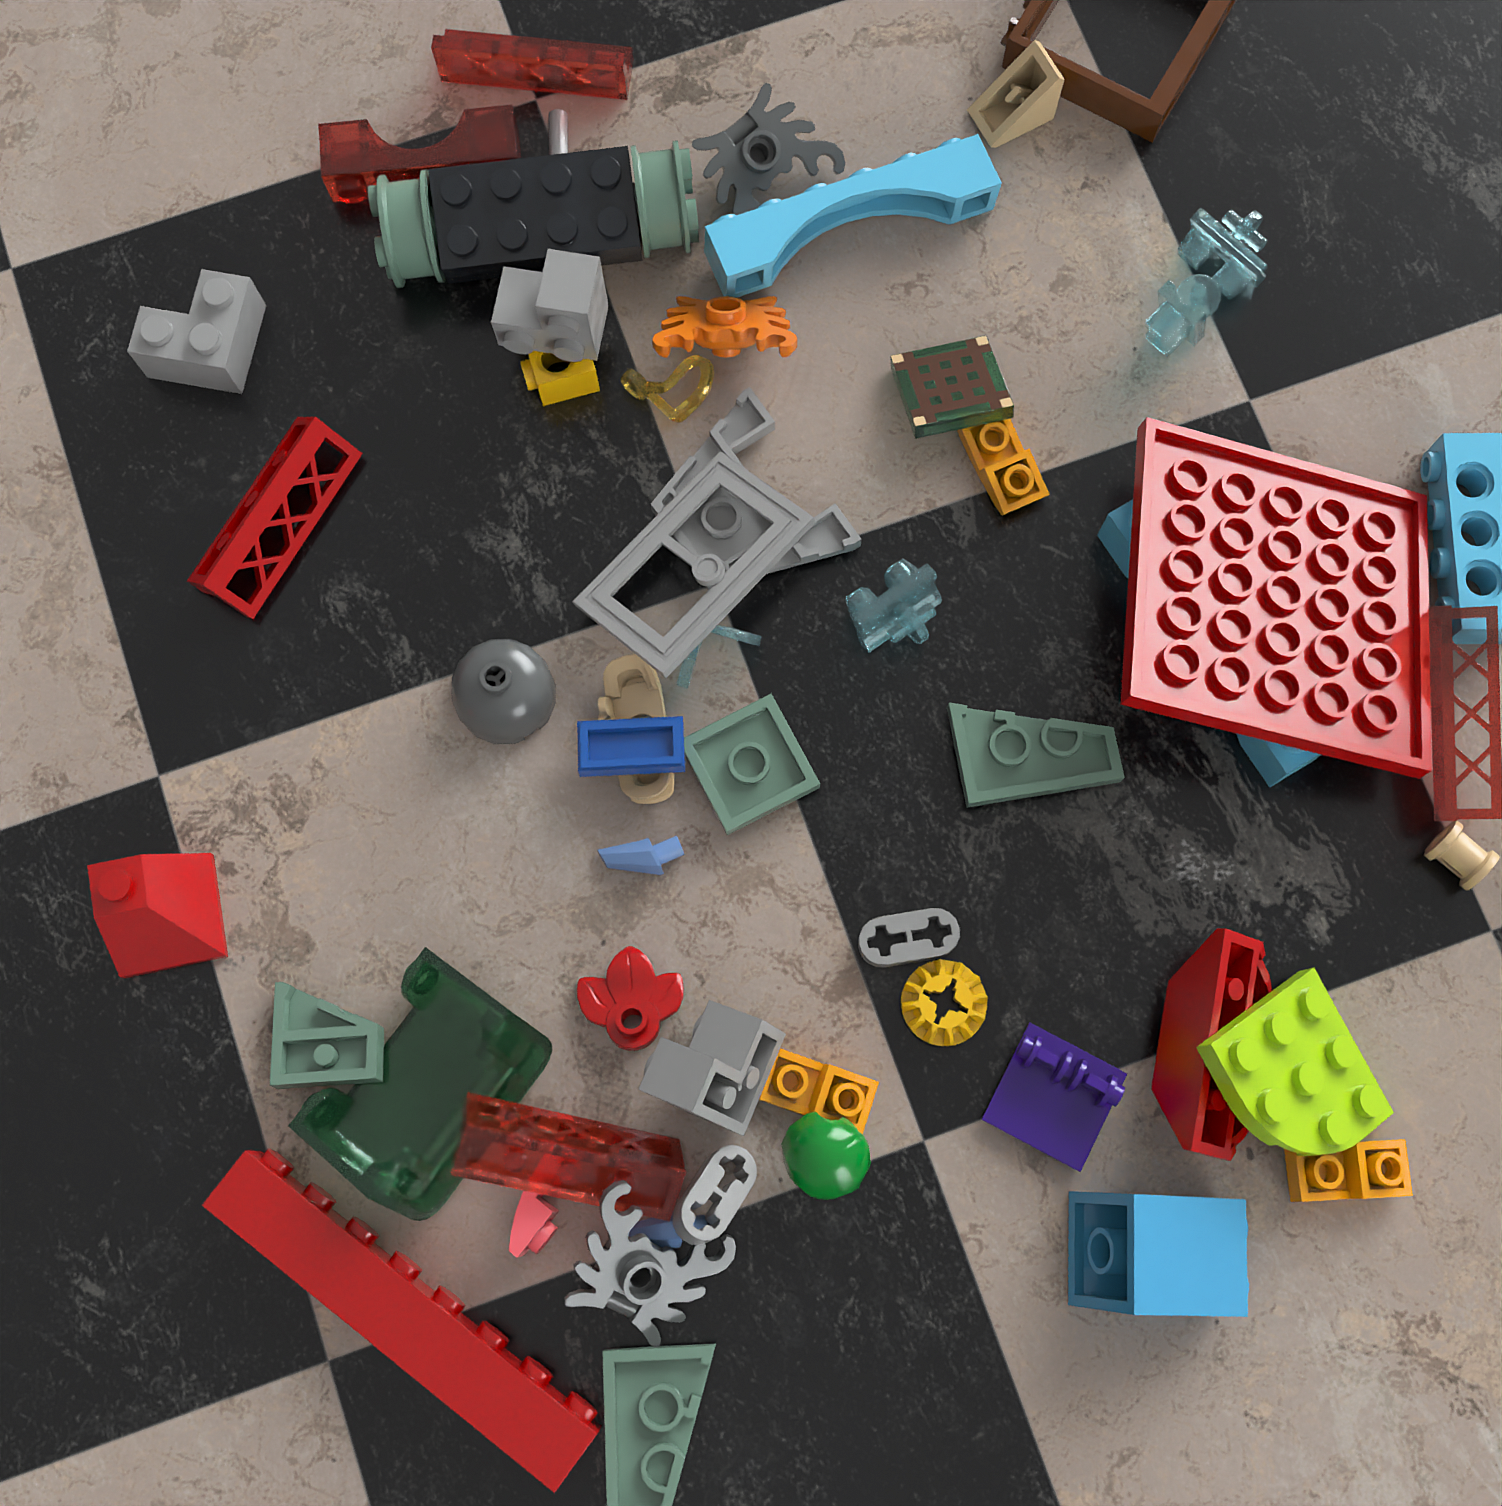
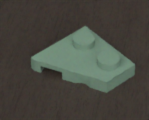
M275 982L270 1086L276 1089L383 1082L384 1028L357 1014L345 1011L321 998L318 999L300 991L285 982Z

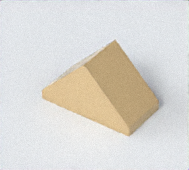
M1034 40L979 96L967 111L990 147L996 148L1054 119L1064 78L1040 41Z

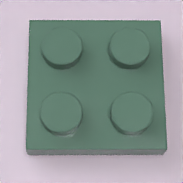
M772 694L684 737L685 757L727 836L820 788L817 776Z

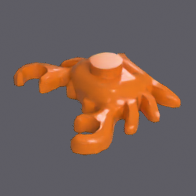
M678 296L676 301L680 307L666 310L668 318L661 321L663 331L656 333L652 339L653 349L659 356L664 358L669 356L672 347L683 348L690 352L693 349L694 343L711 349L712 354L724 358L737 356L741 353V349L756 344L760 352L770 347H779V353L782 358L790 356L797 348L796 334L788 331L790 329V321L784 319L786 309L774 307L777 303V297L775 296L752 300H741L729 296L716 297L710 300Z

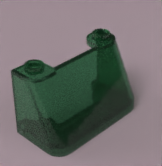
M427 947L407 967L403 975L401 984L402 996L414 1007L384 1045L383 1082L354 1084L348 1094L336 1088H327L316 1092L306 1099L301 1110L288 1125L364 1196L414 1221L430 1218L447 1202L541 1075L552 1054V1043L548 1037Z

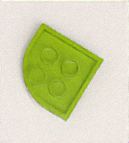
M1314 967L1298 971L1196 1047L1223 1098L1238 1120L1269 1146L1278 1145L1295 1152L1297 1156H1318L1344 1151L1363 1140L1394 1113Z

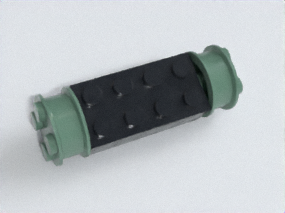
M678 140L672 141L671 149L638 152L636 145H631L635 182L632 180L628 146L421 170L419 179L389 182L386 175H379L377 185L368 186L370 209L373 217H379L382 236H375L374 238L379 267H385L388 279H393L395 286L402 288L405 285V279L435 276L439 283H444L447 279L449 284L501 278L503 266L543 272L548 249L599 256L601 266L643 261L638 223H640L644 258H650L651 250L683 246L686 254L691 253L690 243L699 242V225L695 198H685V194H693L689 148L679 149Z

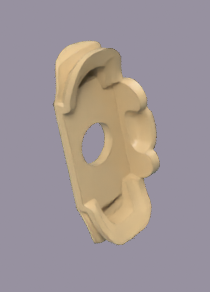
M636 654L614 659L606 666L603 673L605 696L598 698V720L634 719L642 715H648L652 718L666 717L662 687L655 669ZM674 773L618 775L621 790L631 798V801L638 804H656L666 800L674 792Z

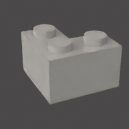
M548 249L543 272L503 266L491 320L498 345L504 346L507 350L518 354H530L533 351L554 354L559 359L569 362H579L582 359L597 361L609 307L600 257Z
M201 269L189 314L140 306L127 352L147 378L242 394L266 304L250 277Z
M709 1000L704 1013L694 1025L693 1039L689 1048L663 1037L660 1038L655 1052L650 1055L646 1062L644 1077L638 1090L744 1136L786 1033L762 1019Z

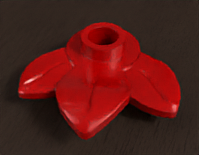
M633 946L624 948L613 958L607 969L606 978L583 977L579 979L577 984V999L586 1019L593 1024L606 1027L611 1041L619 1048L628 1051L641 1050L653 1043L659 1034L661 1022L678 1011L684 998L681 974L666 973L655 977L653 966L648 957ZM631 1015H638L642 1018V1022L636 1028L628 1029L623 1026L624 1020Z

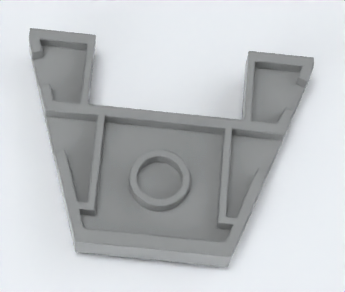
M750 387L739 395L736 399V405L724 419H720L711 429L709 438L694 456H689L652 501L651 508L655 516L720 451L744 467L736 454L775 430L774 419ZM720 486L671 537L697 557L704 554L717 555L722 560L726 573L772 523ZM834 504L814 517L816 523L768 573L853 551L861 546L862 539L838 506Z

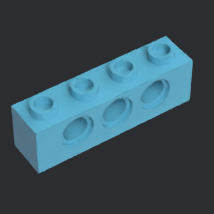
M1443 433L1423 454L1420 466L1421 478L1423 482H1428V530H1432L1434 549L1430 555L1429 568L1432 578L1437 579L1438 598L1434 606L1435 624L1442 630L1443 644H1502V433ZM1456 484L1464 486L1470 492L1471 497L1463 495L1458 490ZM1461 531L1471 535L1475 540L1476 546L1468 544L1463 539ZM1466 579L1473 581L1479 587L1481 595L1470 591L1467 587Z

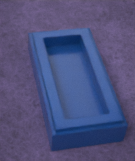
M683 716L577 721L578 773L580 777L685 772Z

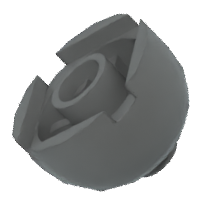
M491 639L474 646L459 660L452 676L451 698L460 721L477 738L492 744H516L526 740L524 737L532 734L538 728L540 730L549 721L556 704V684L546 661L530 646L512 639Z

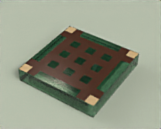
M987 336L890 356L891 371L915 439L1014 417V404Z

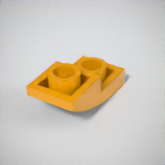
M1006 407L998 408L965 422L956 428L975 471L1001 515H1005L1049 495L1030 448L1027 450L1023 449Z
M780 1048L759 1100L801 1115L817 1112L821 1117L829 1120H839L841 1117H845L863 1134L879 1082Z
M1405 1139L1362 1141L1341 1152L1306 1157L1297 1156L1295 1152L1284 1149L1290 1202L1413 1196Z

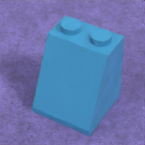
M1069 1191L1068 1305L1131 1315L1248 1317L1249 1280L1247 1277L1248 1222L1246 1219V1199Z

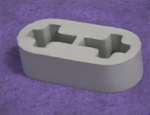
M929 908L881 916L870 920L863 926L858 938V949L861 957L868 964L875 967H892L939 959L947 956L957 945L960 938V927L956 918L950 912L941 908ZM929 920H936L939 928H947L949 931V935L941 940V947L933 948V943L930 939L913 941L912 933L925 931ZM878 928L884 929L887 937L904 935L905 938L904 943L894 944L890 947L889 956H880L878 948H869L867 941L874 939L876 929Z
M727 1145L713 1152L703 1162L673 1211V1226L676 1234L683 1241L691 1245H702L718 1238L726 1230L757 1177L756 1163L753 1156L746 1149L738 1145ZM732 1161L736 1165L733 1174L738 1180L730 1182L721 1190L717 1185L724 1176L725 1170L720 1165L723 1166ZM709 1199L713 1204L706 1213L705 1219L711 1226L706 1225L696 1229L693 1225L696 1216L690 1209L695 1210Z

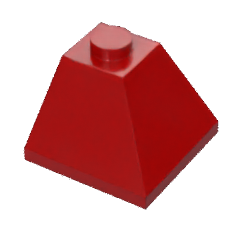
M140 854L87 865L94 919L120 978H128L228 957L214 854Z

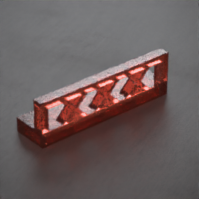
M445 29L444 35H433L431 49L441 82L628 100L634 60L632 47Z
M1452 605L1430 606L1429 643L1434 821L1502 819L1498 606L1452 608ZM1486 618L1487 640L1469 656L1453 642L1452 620ZM1486 649L1488 671L1475 661ZM1453 650L1465 660L1455 672L1453 669ZM1470 665L1488 680V694L1472 709L1454 694V681ZM1454 702L1467 713L1456 725ZM1487 702L1489 707V724L1476 714ZM1471 718L1489 732V747L1474 762L1455 746V733ZM1489 754L1490 777L1478 767ZM1456 756L1468 765L1457 778ZM1472 771H1475L1491 786V808H1457V785Z
M467 1092L463 1104L462 1131L451 1163L452 1176L599 1206V1200L607 1187L614 1182L625 1180L632 1188L629 1194L622 1195L616 1200L615 1210L625 1211L632 1205L639 1206L643 1212L642 1216L666 1221L671 1219L686 1176L680 1139ZM482 1117L492 1118V1119H496V1120H498V1121L491 1120V1119H486V1118H482Z

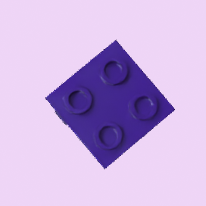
M1029 1022L981 1120L1081 1172L1111 1107H1116L1124 1094L1125 1087L1122 1084L1127 1073Z

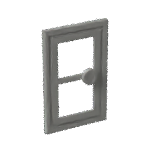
M720 451L572 602L663 677L667 678L816 523L815 519ZM720 486L772 523L726 573L722 560L717 555L704 554L697 557L671 537ZM662 545L692 567V573L700 585L712 586L664 637L612 597Z

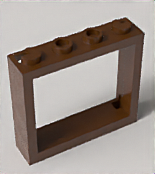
M1059 0L1024 1V13L1020 19L1011 18L1008 30L1000 43L1006 47L1002 68L1007 69L1035 40ZM1209 0L1150 99L1044 47L1064 78L1060 97L1153 143L1237 0Z

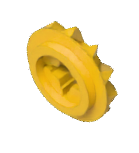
M938 959L918 967L910 975L902 991L901 1009L906 1024L917 1037L932 1045L953 1046L971 1038L981 1027L985 1020L988 997L980 977L974 974L962 962ZM951 982H954L955 985L952 989L955 991L953 1000L960 1004L959 1007L965 1009L966 1013L960 1010L958 1012L949 1010L936 1024L934 1020L937 1016L935 1014L937 1004L931 1001L930 997L922 993L925 991L929 994L932 992L941 994L945 988L949 987Z

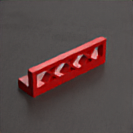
M297 417L187 582L203 593L217 596L247 618L254 619L363 453L317 417ZM325 440L344 456L332 473L318 475L314 454ZM306 468L307 477L299 478ZM327 480L323 488L320 490L319 481ZM309 483L312 500L311 506L305 514L290 516L287 501L288 493L295 485ZM279 510L280 518L272 519L276 511ZM299 522V524L293 531L292 523ZM281 525L285 545L278 555L262 558L259 542L260 535L266 527ZM251 550L252 560L244 561ZM271 564V566L265 574L264 565ZM254 567L257 587L248 601L245 602L229 591L226 586L237 570Z

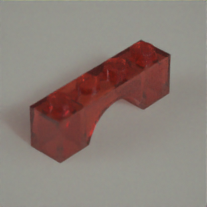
M512 104L464 109L456 128L445 139L437 144L420 149H405L387 143L374 132L367 119L318 124L321 177L333 202H362L368 198V186L377 185L379 175H386L389 182L419 179L421 170L521 158L519 130Z

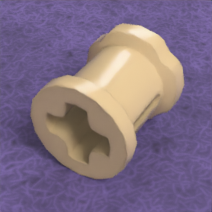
M1455 820L1435 837L1426 848L1424 856L1429 860L1437 859L1460 878L1459 885L1467 891L1477 885L1492 870L1500 856L1494 850L1486 852L1462 832L1463 825L1458 820Z

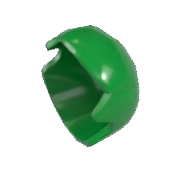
M817 1112L808 1113L789 1126L781 1143L783 1162L789 1177L805 1194L817 1199L831 1200L855 1191L859 1188L871 1165L868 1141L858 1131L857 1127L845 1117H841L839 1120H829L821 1117Z

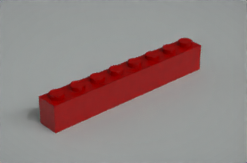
M270 1148L265 1153L245 1150L202 1206L555 1493L602 1428V1425L594 1420L598 1411L577 1393L571 1391L568 1397H566L549 1383L553 1375L541 1363L530 1356H526L522 1362L505 1347L509 1339L496 1327L484 1320L478 1326L461 1313L465 1308V1304L451 1291L440 1285L434 1291L420 1280L418 1276L422 1269L409 1257L399 1251H395L391 1256L375 1243L379 1235L368 1224L355 1216L348 1222L332 1208L337 1201L327 1191L312 1182L305 1187L292 1177L290 1173L293 1171L294 1166L282 1155Z

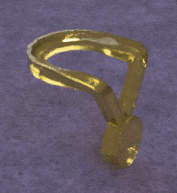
M693 355L682 361L664 382L647 381L634 369H628L620 379L623 386L639 400H644L647 397L669 419L678 423L683 422L707 397L713 384L714 366L709 359L700 355ZM699 366L701 376L695 391L677 408H672L658 395L674 387L691 368Z

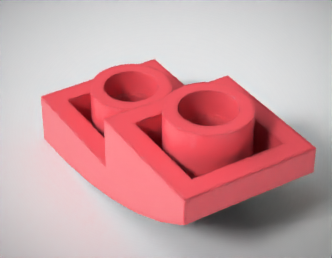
M554 1138L532 1171L522 1192L515 1212L509 1243V1252L517 1258L525 1256L529 1249L537 1255L558 1229L551 1221L559 1210L544 1199L543 1196L548 1190L556 1195L567 1183L576 1170L570 1164V1161L577 1154L560 1139Z

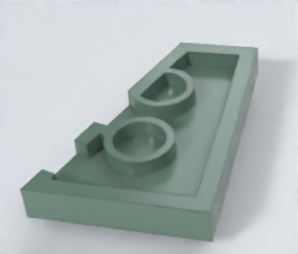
M949 703L947 706L967 808L1119 783L1125 778L1114 727L1050 718L1049 720L1017 716L1015 712L995 710V712L970 709L967 708V705Z
M716 1343L603 1350L607 1506L673 1505Z

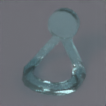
M717 625L711 631V633L760 646L762 636ZM703 641L683 660L677 686L689 688Z

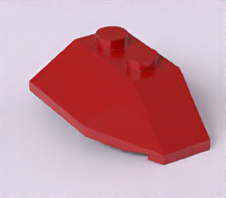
M1217 928L1168 981L1151 1090L1183 1150L1231 1161L1237 1152L1236 1146L1247 1136L1249 1130L1238 1120L1228 1106L1196 1047L1272 991L1269 973L1263 962L1265 957L1263 942L1226 928Z

